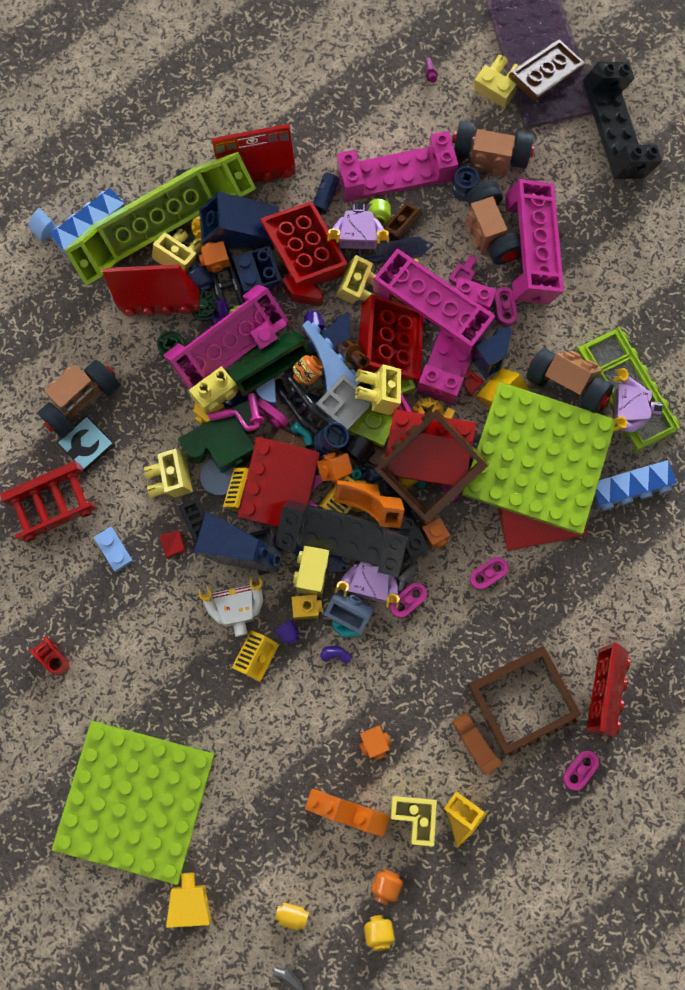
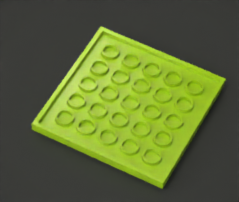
M499 382L477 447V451L489 462V466L463 489L462 496L582 535L616 422L612 421L613 418L592 413L588 410ZM473 459L471 468L477 463L475 459Z
M91 721L52 851L178 885L215 754Z

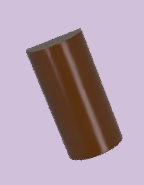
M406 201L383 227L389 232V239L392 241L401 239L422 215V211Z

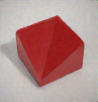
M179 530L159 536L166 558L186 553L182 534Z

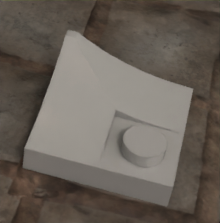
M343 374L316 403V406L334 422L345 426L348 431L372 407V404L369 401L355 399L357 386Z

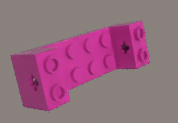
M449 131L431 134L429 147L358 161L356 150L337 153V171L345 202L453 181L455 172L458 169V162Z
M519 179L505 194L506 211L518 213L523 274L512 282L514 301L550 304L564 292L554 184Z
M398 248L373 278V291L389 300L395 296L454 337L453 347L467 357H470L476 348V344L492 328L495 319L494 314Z
M459 277L455 288L489 311L496 289ZM440 329L429 361L421 375L417 393L454 406L473 353L470 357H467L454 348L455 338Z
M256 285L242 296L246 302L186 347L177 344L163 355L188 389L194 387L221 366L223 369H226L254 348L257 344L249 334L251 331L266 321L270 326L282 318L285 323L289 321L268 288Z

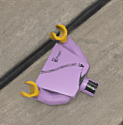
M358 202L353 205V211H346L344 217L339 218L333 228L329 229L327 241L335 239L336 243H339V248L376 249L377 244H380L382 240L389 243V232L383 228L378 219L374 218L373 212L365 211V204Z
M622 368L615 370L619 376L614 377V381L621 382L622 384L619 383L614 390L612 421L616 422V425L613 429L614 431L622 430L632 433L644 427L651 419V414L661 415L663 405L660 402H651L652 392L646 390L644 386L633 380L629 376L628 371Z
M361 561L360 564L353 565L344 574L341 581L337 583L335 593L338 590H343L344 597L348 593L349 595L385 603L387 608H389V603H395L396 608L399 607L398 585L395 577L378 573V565Z

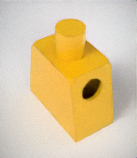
M182 873V887L171 889L166 928L210 925L212 921L205 885L195 886V873Z

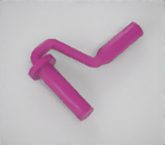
M254 393L248 394L252 416L250 419L251 426H247L236 410L228 409L208 413L210 421L229 418L235 415L246 431L256 430L264 422V418L259 414Z

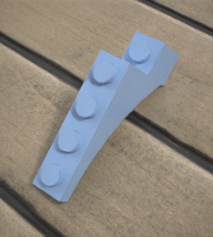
M309 320L306 321L301 328L310 339L319 360L323 364L322 370L326 392L343 374L357 386L360 382L355 380L356 372L353 369L349 370L345 365L347 361L340 353L337 355L334 352L332 342L327 337L324 339L320 335L321 329L315 322L311 324ZM330 417L326 420L329 424L334 422Z

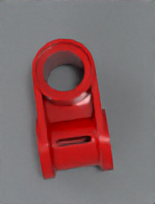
M47 636L43 638L44 640L35 649L31 648L29 650L50 673L61 676L68 672L70 667L68 660ZM57 660H61V667L58 670H54V663Z

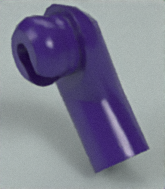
M225 299L215 302L218 313L215 317L211 318L213 326L229 314Z
M338 645L326 646L320 654L321 659L325 662H328L331 658H339L346 665L353 657Z

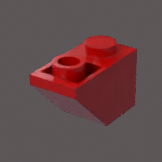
M290 274L282 278V287L293 302L315 306L323 305L324 294L319 286L315 287L313 283L296 285Z

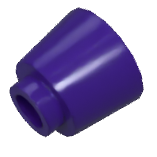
M310 310L304 316V323L309 320L311 324L315 322L321 331L326 328L321 314L316 310Z
M294 619L273 630L284 644L287 642L288 645H291L299 640L298 635L300 633Z

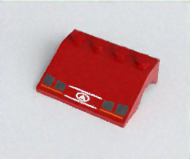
M289 124L212 138L215 158L219 159L238 152L253 183L259 181L269 182L275 178H289L292 175H296Z

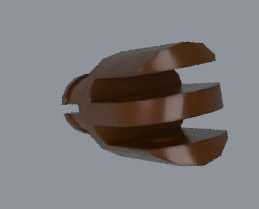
M351 338L350 340H344L342 344L339 342L336 345L337 353H340L348 363L357 364L360 368H363V366L366 368L369 365L370 360L364 355L363 348Z

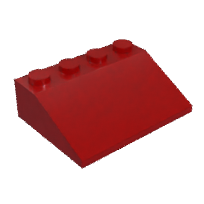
M312 201L260 218L262 226L296 285L324 283L344 276L348 263L335 240L330 239V241H327L329 230Z
M179 264L102 268V273L116 307L125 316L133 317L135 314L152 316L159 313L164 315H171L172 313L190 314L191 312H198L200 289Z
M371 294L361 305L358 343L363 348L364 355L370 361L366 368L364 366L363 368L357 366V370L362 369L375 373L384 364L401 369V380L419 381L421 378L424 316L408 305Z
M394 409L386 452L387 456L393 451L391 447L399 439L404 441L408 437L406 432L414 424L418 427L423 422L420 418L424 414ZM446 418L473 446L476 422ZM435 419L386 467L398 478L453 486L468 472L471 455Z
M256 437L237 517L279 527L282 508L288 500L308 505L318 466L317 461H319L321 453Z
M497 507L507 551L587 536L586 525L583 534L579 535Z
M614 642L599 649L586 726L587 733L612 738L616 737V734L620 732L619 712L622 713L624 708L622 693L627 688L625 674L630 668L631 659L628 658L629 652L619 643Z

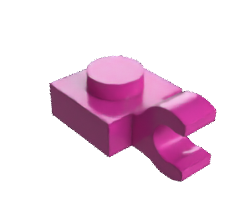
M470 255L464 265L458 263L449 278V282L456 285L459 277L472 281L476 273L472 269L476 264L477 258Z
M283 318L272 326L266 321L249 334L261 350L277 340L278 337L275 333L283 329L287 324Z

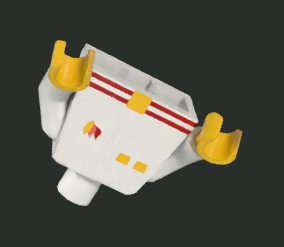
M251 576L250 585L212 594L209 586H206L207 594H202L200 589L198 590L199 597L203 600L208 614L217 623L223 624L225 627L233 626L235 637L247 635L246 623L254 621V617L259 614L263 604L262 576H259L260 582L258 583L253 582V577Z

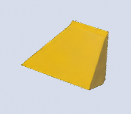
M456 791L444 807V810L447 812L457 848L476 830L486 816V813Z

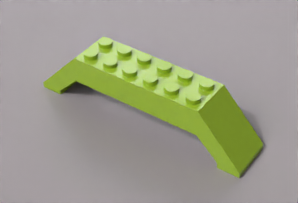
M236 152L196 166L92 224L64 251L85 286L103 276L102 268H111L116 262L158 239L164 232L169 233L200 215L199 209L218 191L242 197L255 190L256 187L239 153Z

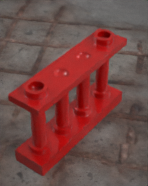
M73 461L0 494L2 502L14 506L23 530L15 534L16 539L31 542L37 538L36 536L78 517L90 516L94 510L98 509L97 505L91 501L86 502L78 481L79 474L84 473L79 463ZM66 480L70 481L79 507L68 511L59 489L60 483ZM45 489H51L60 515L49 519L40 496L41 491ZM27 497H32L41 523L34 527H30L22 506L23 499Z

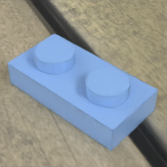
M112 527L94 537L115 572L133 562Z

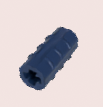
M324 173L313 200L314 206L321 215H326L339 182V178L334 174Z

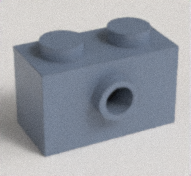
M338 590L332 597L324 615L362 634L375 608L362 602L355 595L347 594L344 597V592Z

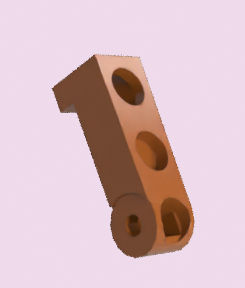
M466 713L452 721L459 737L483 775L502 765Z

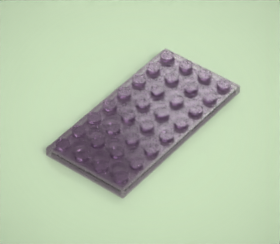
M486 0L485 5L502 58L506 57L508 63L505 65L507 74L514 64L520 66L559 39L580 58L561 0ZM584 67L536 101L532 100L516 85L514 96L525 130L593 115L582 81L586 77Z

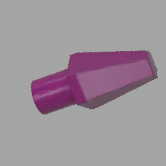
M430 57L426 58V78L429 82L434 83L437 81L438 75Z

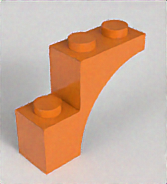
M337 480L334 495L335 503L350 505L369 513L377 520L379 526L401 528L404 514L401 498L380 496L378 485Z
M311 788L305 810L332 821L384 837L390 815L313 788Z

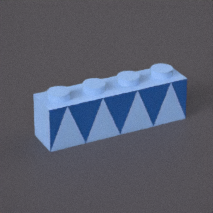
M109 188L101 192L92 202L85 204L79 212L71 215L62 225L55 227L50 236L53 242L67 256L64 250L92 224L126 205Z
M669 460L599 480L592 501L595 510L602 508V511L614 508V504L617 503L626 505L632 503L633 499L637 497L643 500L653 496L652 493L659 491L660 494L671 491V487L677 482Z

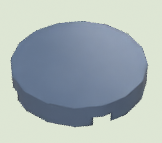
M212 458L203 464L200 471V481L203 488L214 496L226 495L235 467L221 473Z

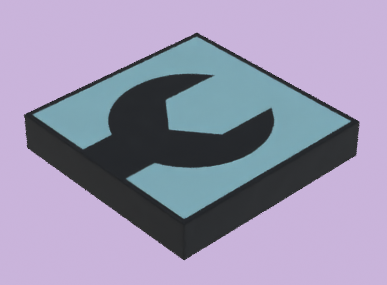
M88 416L81 420L65 438H61L57 442L74 461L82 466L84 472L115 445Z

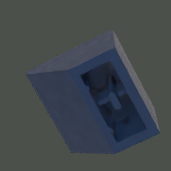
M270 246L233 257L244 294L256 285H261L271 291L282 282Z
M510 326L505 329H498L493 333L492 337L489 339L483 338L476 344L472 362L484 379L502 368L507 356L512 331Z

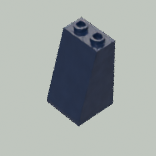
M218 191L199 209L202 245L209 242L217 243L223 241L225 247L260 249L270 246L271 249L275 248L262 226L260 218L278 213L279 206Z
M209 512L205 513L194 550L195 553L219 564L276 573L278 572L283 554L278 549Z

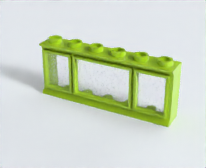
M620 327L577 347L575 352L581 354L585 361H594L599 365L598 368L603 370L600 378L613 384L611 398L608 403L613 410L614 390L619 383L622 384L621 382L614 381V377L619 376L615 370L622 368L628 371L629 376L633 380L644 386L646 390L652 392L651 402L662 403L661 415L651 414V419L644 427L632 433L622 432L625 439L630 438L635 446L632 450L633 454L675 434L680 429L678 419L671 414L667 401L659 394L657 384L650 379L646 366L641 364L637 351L631 347L626 333Z

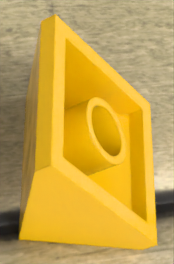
M501 368L476 397L488 408H491L499 382L530 391L519 373Z

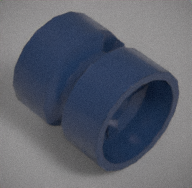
M462 166L455 172L452 193L456 199L467 201V193L478 185L480 177L475 168Z
M332 422L315 435L314 447L321 455L337 452L347 444L349 434L345 426L338 422Z

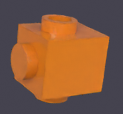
M223 241L217 243L209 242L204 247H200L202 255H199L202 267L206 266L207 271L215 273L230 266Z
M328 453L324 455V459L317 461L322 481L337 483V480L343 481L344 476L353 473L348 453Z
M432 518L428 523H423L424 526L421 532L430 550L434 547L439 549L448 543L447 540L450 534L441 518L437 520Z
M380 725L359 734L362 740L359 746L364 756L368 755L369 759L374 757L375 761L387 756L386 751L390 750L388 746L391 745V741L387 732H382Z

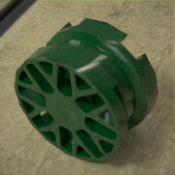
M200 291L198 312H191L196 320L208 322L212 317L216 316L218 310L213 294L207 291Z
M170 330L159 336L157 348L163 359H165L163 355L177 344L186 347L184 338L180 333Z

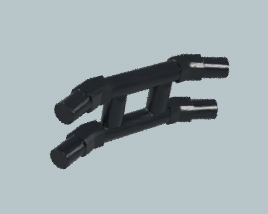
M225 247L230 266L223 268L219 272L228 270L231 279L220 283L217 276L219 272L214 273L211 271L214 279L212 285L217 300L225 299L223 290L234 287L239 305H242L246 302L242 297L244 292L229 248Z
M289 368L285 371V378L292 388L287 392L282 379H276L277 395L291 410L298 423L305 430L316 435L320 429L312 424L304 414L309 410L311 414L315 417L317 416L323 422L328 419V416L316 406V403L312 401L302 386L294 379L292 368ZM296 394L303 401L299 408L293 401Z

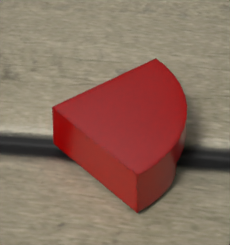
M469 369L465 375L464 387H466L467 394L472 397L483 385L484 380Z

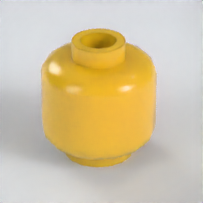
M383 915L370 917V922L364 925L365 939L368 947L373 948V951L391 948L390 945L395 941L390 920L384 919Z

